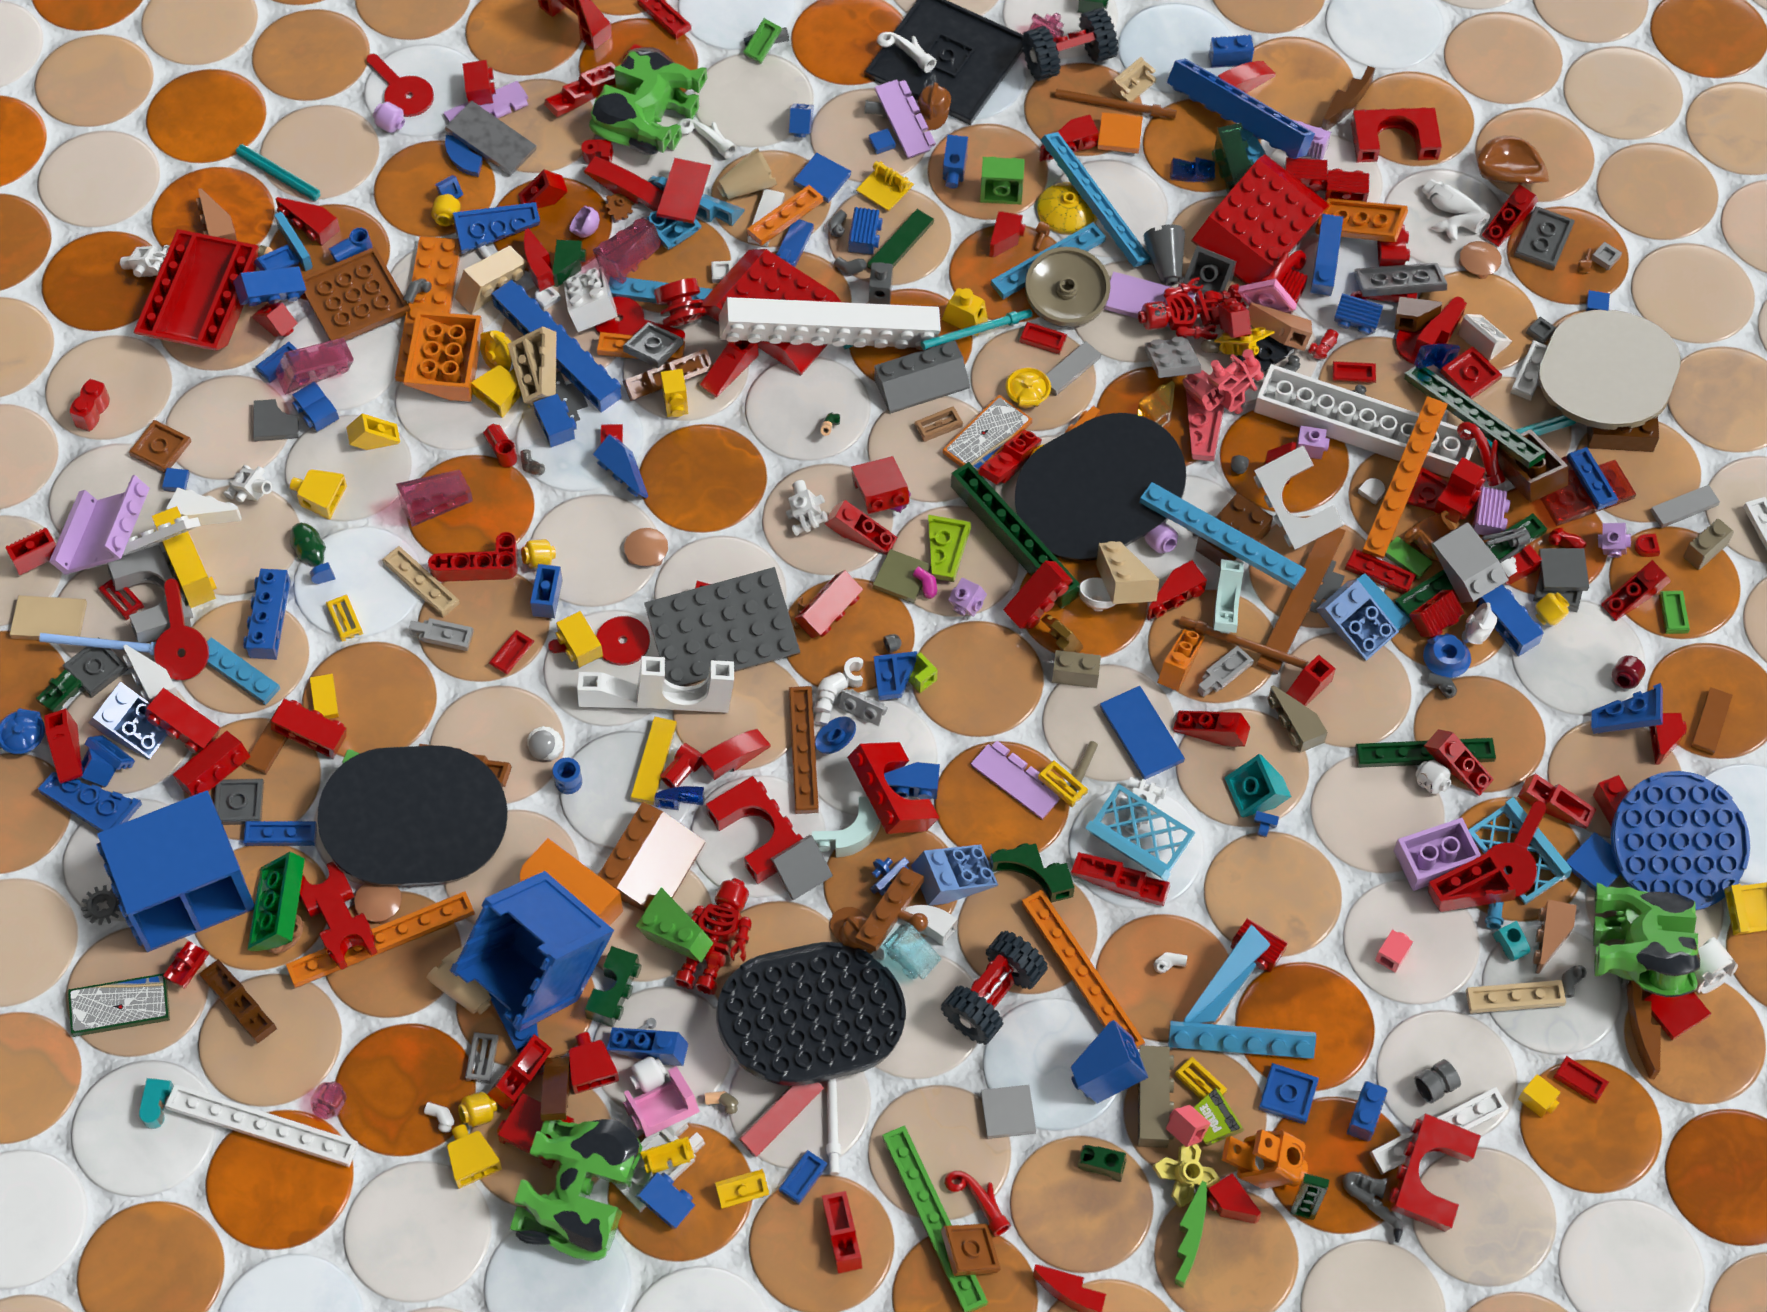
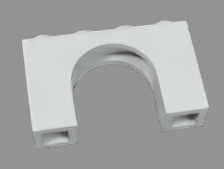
M1304 446L1254 470L1256 473L1254 476L1256 484L1259 488H1264L1267 494L1264 496V499L1269 508H1274L1277 514L1274 516V519L1279 528L1284 527L1287 533L1284 535L1288 546H1293L1295 550L1344 526L1335 505L1307 518L1294 516L1285 508L1282 492L1287 481L1314 466Z
M641 657L637 685V708L728 713L734 684V662L711 660L709 674L705 681L694 686H677L664 678L665 657Z

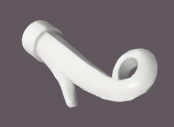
M883 32L876 39L877 43L882 47H889L893 43L898 45L926 73L930 72L936 65V59L923 51L915 36L912 37V43L892 32Z
M690 118L679 120L677 123L681 125V134H689L696 130L716 147L718 152L726 159L731 158L737 150V146L730 140H726L719 132L715 122L711 124L712 129Z

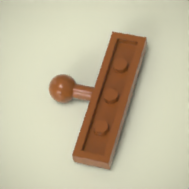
M903 867L856 935V943L877 952L898 919L908 922L911 929L916 932L924 931L928 927V918L922 913L911 914L905 911L923 884L924 876Z

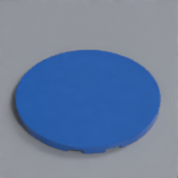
M1686 771L1659 773L1635 785L1618 805L1611 827L1613 857L1626 883L1638 891L1671 892L1688 897L1695 901L1696 910L1712 906L1725 898L1724 889L1740 883L1739 881L1744 870L1747 868L1750 856V835L1747 822L1742 811L1739 810L1732 800L1733 797L1720 785H1716L1706 779V777Z

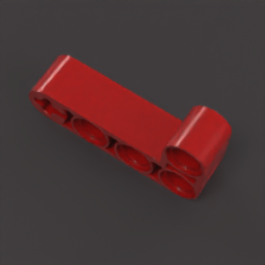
M510 532L500 533L496 537L495 551L433 554L428 559L430 574L439 582L512 579L518 571L516 538Z

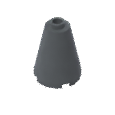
M1174 224L1161 225L1162 229L1155 231V227L1144 233L1143 238L1160 282L1166 286L1177 285L1182 279L1185 230H1183L1182 226Z

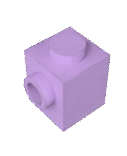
M1300 426L1296 449L1304 446L1310 458L1322 459L1323 451H1328L1330 439L1326 438L1327 429Z

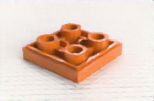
M1102 112L1098 149L1139 154L1143 117Z

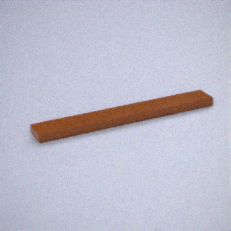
M1338 528L1316 540L1304 565L1306 572L1295 589L1292 590L1268 639L1267 647L1288 654L1346 530ZM1261 654L1257 662V666L1275 674L1279 673L1283 664L1282 661Z

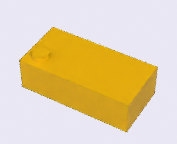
M177 506L152 515L157 531L158 526L166 523L173 525L175 524V519L182 517ZM187 531L162 541L190 608L216 599L213 591L217 589L212 576L208 578L189 532Z

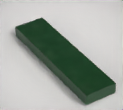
M916 209L867 263V268L871 269L872 263L892 264L894 268L932 226L934 218Z
M1305 1173L1291 1205L1290 1213L1311 1220L1315 1219L1330 1180Z

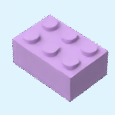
M1463 818L1397 840L1394 848V853L1413 891L1429 886L1430 881L1481 856Z

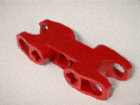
M332 861L326 864L329 870V877L321 884H311L302 875L300 895L310 917L320 913L323 914L329 928L320 932L319 935L330 958L343 970L347 968L345 953L351 947L363 946L371 956L378 952L375 947L374 935L364 913L354 917L351 916L345 902L355 896L344 873Z

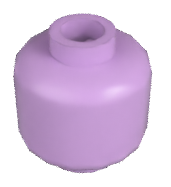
M390 102L379 104L374 110L373 118L375 119V124L387 132L392 133L397 129L400 130L405 123L403 110Z
M1166 522L1158 525L1145 536L1146 543L1158 553L1170 552L1177 545L1178 534Z

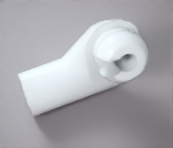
M1165 952L1155 960L1154 969L1158 973H1165L1174 965L1186 967L1187 955Z
M430 1102L426 1104L424 1114L437 1117L440 1122L438 1129L442 1132H450L452 1125H454V1119L450 1110Z

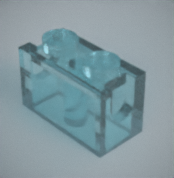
M901 924L883 944L888 950V956L903 967V973L910 979H916L918 976L920 979H924L942 959L913 925Z

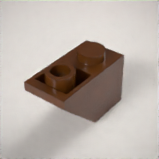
M1399 297L1394 330L1417 332L1425 328L1441 313L1442 302Z

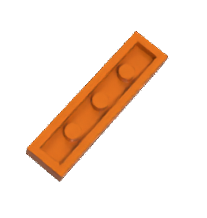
M808 185L747 228V234L762 246L823 202V196Z
M600 332L597 355L638 359L623 352V345L633 337L632 335ZM685 341L666 362H672L684 357Z

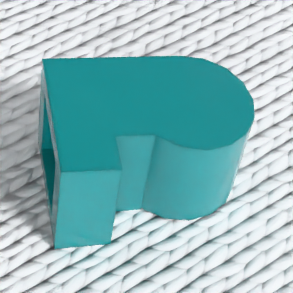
M1517 921L1498 929L1492 934L1495 941L1501 944L1506 957L1512 962L1531 952L1528 941Z

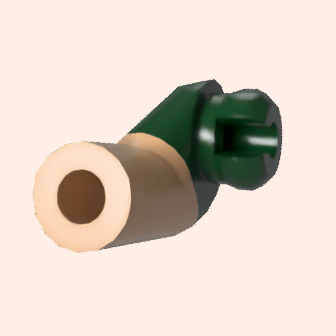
M833 412L827 414L821 425V433L827 436L831 433L832 424H840V414H833Z

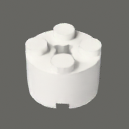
M1715 937L1708 939L1703 946L1698 948L1700 969L1695 971L1698 982L1697 992L1700 993L1701 991L1705 994L1718 988L1724 983L1722 978L1727 974L1731 977L1738 967L1735 960Z

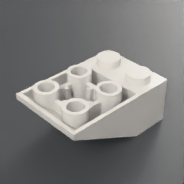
M603 267L589 269L586 273L572 276L563 282L568 312L578 332L618 317Z

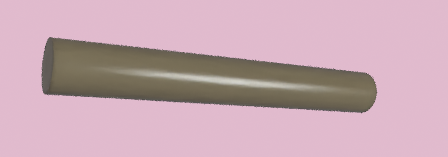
M1094 741L1089 742L1074 775L1080 783L1097 749L1098 744ZM1070 784V787L1077 792L1078 790Z

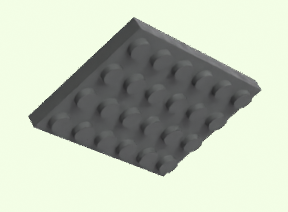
M775 567L644 602L659 657H665V678L674 685L686 686L706 680L711 660L734 662V672L800 654Z

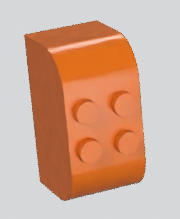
M549 838L544 841L521 868L520 881L546 871L609 926L623 912L620 892Z

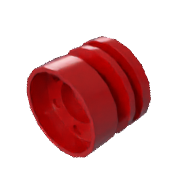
M696 278L674 281L654 290L657 305H668L667 308L660 311L661 316H669L662 321L664 327L686 325L707 314L705 308H698L704 304L703 300L692 299L700 294Z

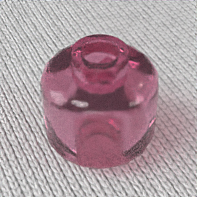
M323 1082L317 1087L311 1097L310 1105L313 1113L319 1118H334L343 1108L347 1096L339 1083Z

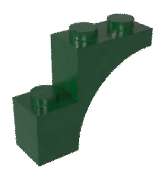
M1024 843L1010 850L999 849L991 854L990 866L993 872L1013 871L1030 877L1044 889L1051 903L1074 896L1075 887L1067 863H1052L1044 868L1036 843L1030 845Z

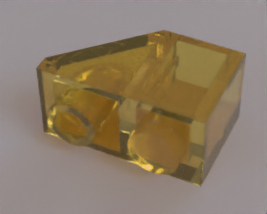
M1171 381L1167 385H1161L1150 396H1144L1138 403L1137 415L1151 419L1161 426L1168 423L1171 419L1175 383Z

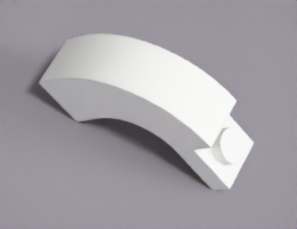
M908 906L905 911L911 914L922 913L928 918V927L922 932H916L911 929L908 922L898 919L877 950L876 955L884 960L895 945L903 937L910 934L927 935L943 946L957 929L958 919L934 906Z

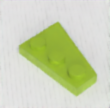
M928 515L932 575L939 580L954 582L970 533L971 522Z

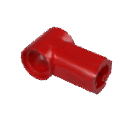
M500 424L487 426L483 435L497 456L498 463L502 467H512L517 462L514 443L509 440Z
M687 743L682 744L677 750L672 763L660 775L661 780L666 786L676 790L691 772H696L702 766L700 757L702 753Z

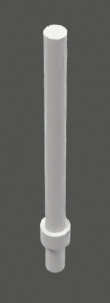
M835 1078L827 1080L828 1144L826 1145V1156L829 1157L830 1175L839 1174V1156H841V1145L838 1143L837 1082Z

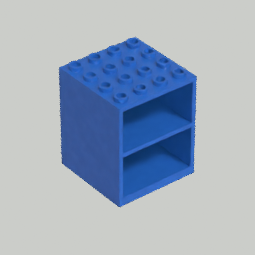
M208 790L97 833L100 842L96 843V846L104 860V867L108 877L111 879L114 894L120 903L121 913L126 919L138 945H144L147 953L254 910V902Z

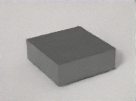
M1540 316L1527 329L1526 334L1537 342L1545 344L1552 337L1556 327Z

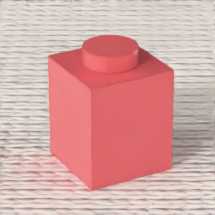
M1392 929L1378 951L1375 961L1396 973L1410 951L1413 941L1406 934Z
M1191 1105L1176 1108L1171 1112L1166 1130L1185 1147H1189L1202 1142L1211 1123Z

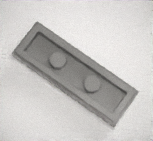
M1085 341L1046 374L1051 383V392L1057 396L1101 358V353Z
M1706 485L1653 506L1650 512L1660 527L1664 528L1719 505L1720 501L1711 487Z

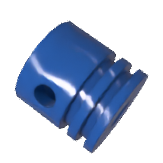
M566 757L559 759L554 764L553 777L557 790L563 794L577 792L582 786L579 763L573 758Z

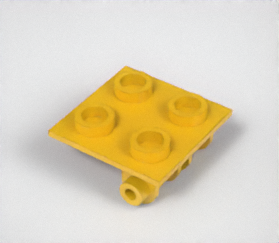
M876 161L872 167L875 170L856 191L885 210L890 211L914 186V183L910 182L907 177L901 176L893 168L885 166L882 161Z
M1258 327L1250 330L1252 331L1251 335L1231 338L1228 334L1223 333L1222 337L1214 340V342L1221 343L1219 350L1223 354L1242 356L1245 350L1251 349L1253 356L1259 353V347L1256 345V342L1274 334L1275 331Z

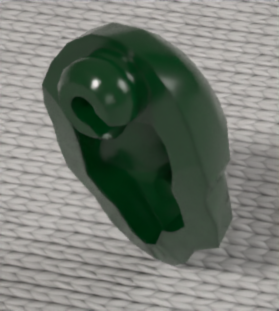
M307 523L295 524L290 532V543L299 560L307 562L314 567L323 564L326 545L320 538L318 531Z

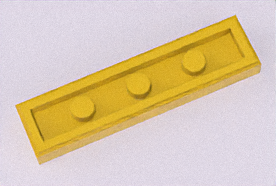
M654 716L631 794V801L654 805L661 782L660 775L665 768L677 721Z

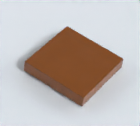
M153 420L131 448L129 454L165 473L166 468H171L192 441L190 437Z
M988 1224L949 1225L941 1229L954 1276L993 1274L1001 1270Z

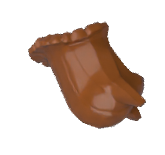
M1448 511L1432 515L1415 524L1404 534V542L1408 544L1415 542L1425 556L1439 561L1431 543L1455 529L1445 518L1448 515Z

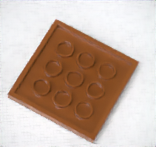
M376 247L303 277L306 287L304 295L332 346L406 315V312L411 310L408 303L403 300L404 296Z

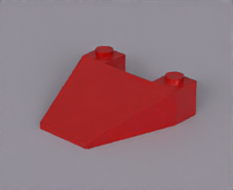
M538 0L539 7L551 17H554L565 7L578 16L580 39L592 49H597L612 37L610 21L591 0Z

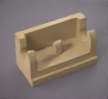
M1140 57L1113 80L1112 93L1123 101L1133 102L1156 82V78L1152 75L1155 69Z

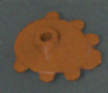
M622 194L607 196L609 201L605 207L610 209L608 214L610 216L614 215V219L617 221L621 220L622 217L628 219L627 213H633L631 208L635 203Z

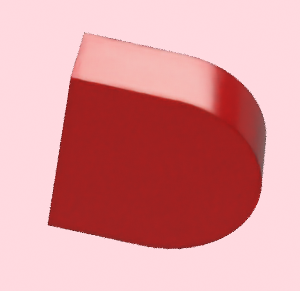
M1656 533L1643 534L1637 538L1634 548L1640 556H1659L1660 548Z

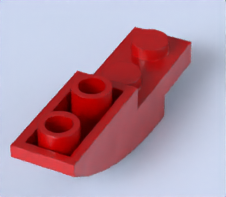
M1022 430L1004 444L1000 453L982 465L978 474L996 485L999 482L1006 483L1026 463L1033 450L1041 444L1042 439L1031 431Z

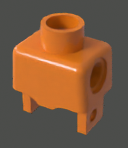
M1257 1130L1256 1135L1246 1137L1243 1142L1232 1136H1228L1225 1139L1222 1161L1238 1168L1237 1177L1259 1188L1266 1189L1287 1184L1296 1187L1300 1185L1304 1174L1308 1171L1307 1162L1304 1160L1305 1143L1283 1130ZM1256 1156L1264 1161V1167L1261 1170L1256 1166Z

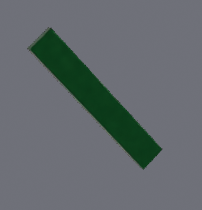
M1493 738L1460 739L1479 762H1495L1496 754ZM1428 741L1360 743L1355 745L1358 768L1421 765L1424 761H1436V759L1424 747Z

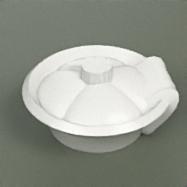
M1489 602L1483 603L1473 614L1468 616L1465 625L1466 629L1462 633L1463 643L1483 644L1493 631L1497 617L1492 612Z

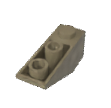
M1271 686L1267 698L1268 703L1278 713L1281 726L1283 728L1286 727L1289 732V739L1292 745L1297 746L1301 753L1325 743L1328 732L1318 715L1276 686Z

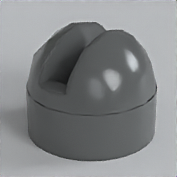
M1241 455L1233 456L1231 468L1234 473L1243 474L1246 472L1249 459Z
M889 634L883 636V642L888 653L900 649L902 641L898 635Z

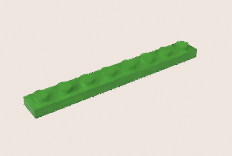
M905 1125L883 1134V1141L963 1312H973L988 1305L976 1275H953L941 1229L944 1226L952 1224Z

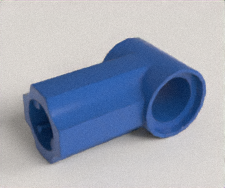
M355 228L351 231L350 237L329 248V251L337 263L372 248L373 245L366 229Z

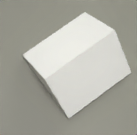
M1466 314L1463 317L1458 335L1478 350L1487 360L1493 359L1512 342L1482 315Z

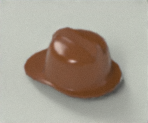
M938 83L927 86L922 90L917 103L920 112L917 114H922L928 130H936L945 124L951 104L949 91L939 86Z
M844 907L837 910L830 920V929L837 940L843 943L844 946L854 949L860 948L870 954L873 952V950L856 943L855 940L856 935L868 917L861 910L854 907Z

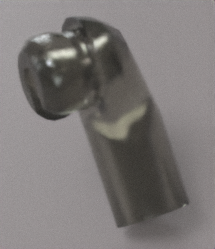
M522 450L520 456L524 472L532 475L544 474V464L532 460L530 450Z

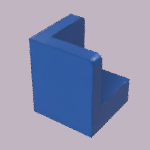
M90 748L81 761L83 775L81 778L104 787L108 785L116 771L115 767Z

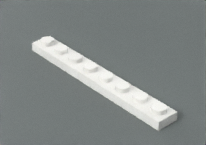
M178 1084L174 1085L165 1105L168 1110L350 1167L359 1145L355 1140Z

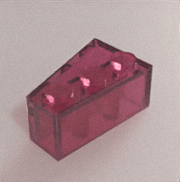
M641 218L634 221L626 229L618 231L612 238L601 242L598 247L593 249V253L599 267H603L607 275L623 284L626 281L625 276L631 270L635 272L638 269L637 264L642 259L647 260L662 243L655 225L647 219Z
M340 338L285 352L275 372L286 395L304 388L314 381L319 382L334 375L346 373L349 371L354 358L345 339Z
M460 469L396 484L401 507L412 527L473 501L471 490Z

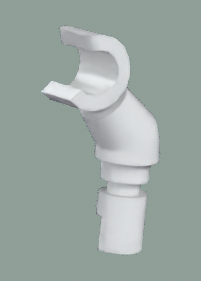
M850 658L844 665L843 674L841 672L823 678L816 692L818 701L814 709L816 712L815 724L828 725L833 707L832 704L842 690L848 686H862L863 678L861 675L854 676L851 671H859L863 667V660L861 658Z

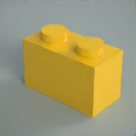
M677 369L661 372L663 399L667 417H680L688 414L687 391L683 370Z
M581 611L556 622L558 631L555 632L559 643L561 645L565 644L567 647L566 654L571 662L575 661L579 668L603 656L602 646Z

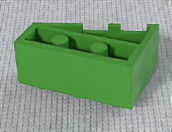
M660 887L636 925L648 940L700 963L713 945L712 940L662 887Z

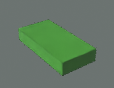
M764 18L743 51L744 55L762 63L782 28Z
M1398 536L1389 544L1385 554L1388 559L1402 569L1416 574L1415 578L1417 580L1432 565L1431 560L1405 543Z
M1660 591L1659 599L1665 633H1688L1690 627L1683 591Z

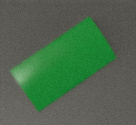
M288 852L261 867L247 950H268L292 942L305 858L293 852Z

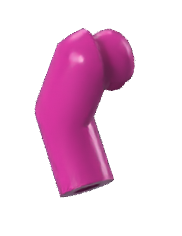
M918 566L913 576L922 581L924 596L928 599L934 598L937 594L936 578Z

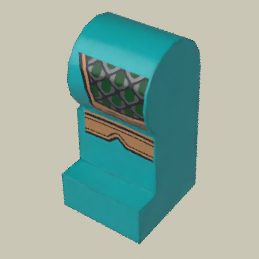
M146 1079L139 1116L144 1125L150 1129L160 1127L165 1120L163 1109L166 1097L170 1096L174 1087L171 1081Z

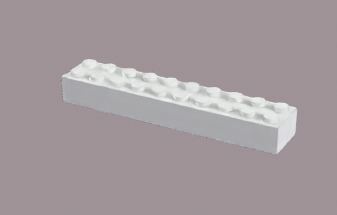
M727 297L719 314L720 339L729 342L747 340L750 343L769 341L772 344L790 342L794 345L812 343V345L816 346L833 344L834 346L854 345L855 347H864L867 345L875 346L876 348L891 346L897 349L915 347L918 350H923L920 342L937 337L941 331L939 307Z
M1272 364L1258 394L1254 410L1256 413L1297 427L1308 426L1327 429V437L1398 461L1401 460L1419 417V413ZM1441 421L1422 467L1430 472L1450 478L1452 471L1462 457L1470 461L1476 444L1475 438L1463 440L1457 433L1458 426ZM1464 430L1467 434H1471L1470 431Z

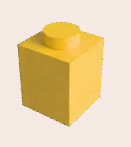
M1536 1074L1522 1091L1518 1100L1542 1118L1546 1112L1551 1114L1560 1102L1557 1101V1098L1561 1092Z

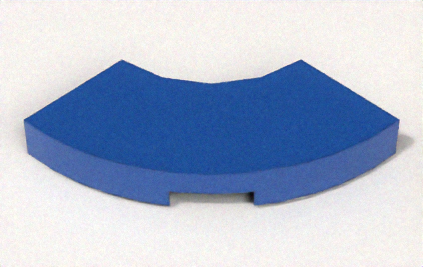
M446 135L445 146L447 155L456 165V168L468 175L479 177L483 162L482 156L474 154L467 145L454 136Z

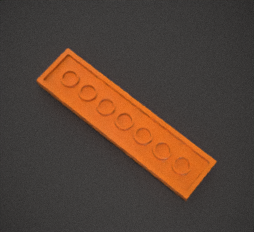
M419 237L412 282L422 278L431 282L432 287L428 293L424 291L417 293L413 304L408 303L411 310L406 312L395 373L396 382H404L416 312L451 313L461 255L458 239Z

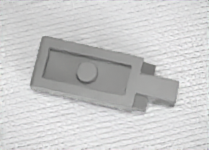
M431 618L424 620L423 623L411 621L409 625V634L417 636L421 641L468 651L474 633L472 627Z
M1236 646L1206 670L1205 675L1202 677L1203 682L1198 685L1197 692L1202 697L1208 695L1212 690L1218 692L1253 665L1254 660L1239 646Z

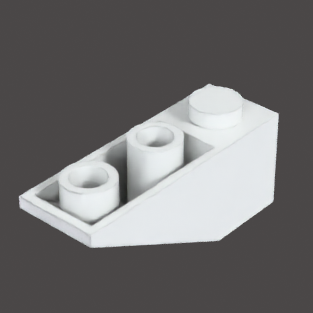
M177 488L166 507V510L177 506L181 516H188V519L198 517L201 526L238 522L242 519L240 511L235 504L218 501L212 496L207 495L205 497L199 495L191 489Z
M128 645L123 646L126 652L123 655L124 661L128 668L133 666L135 672L131 674L137 686L142 684L144 690L140 692L146 701L152 702L163 687L180 698L165 668Z
M579 672V707L637 708V684L602 672Z

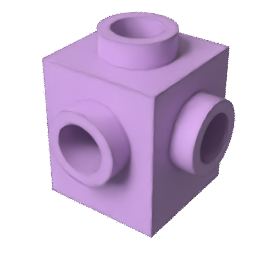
M1603 523V535H1598V547L1603 548L1604 555L1618 558L1621 557V554H1627V547H1631V534H1627L1626 523Z
M962 577L958 585L951 591L948 600L954 606L953 610L962 616L968 614L974 617L976 612L982 608L987 593L980 585Z

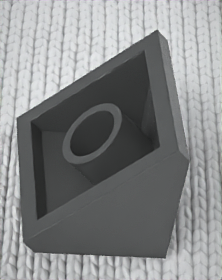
M1196 246L1183 283L1187 284L1193 278H1200L1198 284L1193 285L1197 287L1204 285L1201 290L1202 294L1210 290L1215 292L1227 291L1234 277L1236 261Z

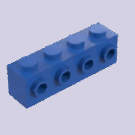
M260 568L259 577H255L254 588L256 594L251 598V609L253 611L252 616H248L247 628L249 632L248 636L244 637L243 643L244 649H247L250 658L277 660L291 582L287 570Z

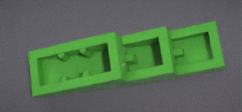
M1204 1181L1201 1182L1179 1227V1230L1186 1233V1236L1177 1251V1257L1184 1260L1174 1283L1184 1288L1194 1265L1202 1237L1207 1183Z

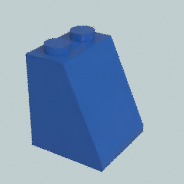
M1115 1020L1107 1024L1071 1066L1074 1075L1071 1079L1077 1090L1081 1089L1087 1098L1090 1097L1097 1104L1148 1078L1133 1037Z

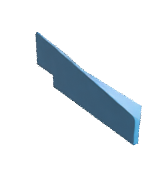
M652 176L648 182L664 191L667 179L663 176ZM703 194L696 215L708 222H711L716 217L733 226L745 209Z
M1250 925L1183 1022L1215 1023L1255 969L1256 964L1254 961L1270 946V943L1254 926Z

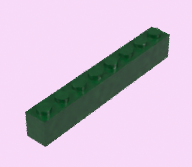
M967 462L952 472L951 488L1031 576L1045 561H1055L1073 580L1068 585L1067 592L1054 601L1060 609L1079 597L1080 583L991 485L978 474L979 472L971 463Z

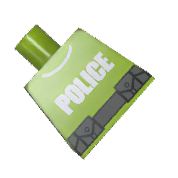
M1218 1088L1211 1091L1194 1107L1211 1123L1203 1138V1141L1208 1146L1222 1141L1228 1136H1234L1244 1131V1128Z

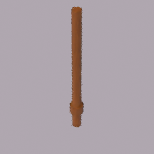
M1056 89L1055 97L1143 112L1151 114L1153 117L1165 116L1176 118L1177 110L1162 108L1161 105L1157 104L1151 106Z
M1183 616L1180 618L1179 625L1193 629L1200 635L1204 636L1207 634L1302 669L1309 664V661L1234 634L1221 633L1214 630V627L1209 626L1207 622L1201 620L1197 622Z

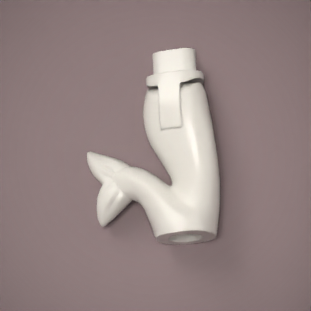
M1431 179L1422 189V192L1428 195V199L1432 200V203L1437 208L1445 212L1457 214L1431 227L1436 232H1446L1449 238L1454 241L1457 240L1458 227H1465L1475 233H1479L1489 221L1490 215L1459 190L1444 184L1442 181L1437 182Z

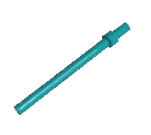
M1030 309L1021 312L1013 311L1001 318L921 341L920 346L924 350L1007 324L1009 326L1015 325L1020 320L1032 317L1033 314Z

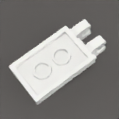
M682 1120L646 1137L641 1142L642 1151L679 1139L678 1136L689 1127L687 1122ZM697 1132L689 1139L694 1153L705 1145L704 1139ZM640 1156L634 1170L630 1188L613 1183L640 1212L647 1206L635 1196L653 1176L652 1172L646 1173L642 1156ZM695 1159L673 1167L672 1160L668 1161L669 1169L658 1173L661 1175L664 1172L675 1180Z

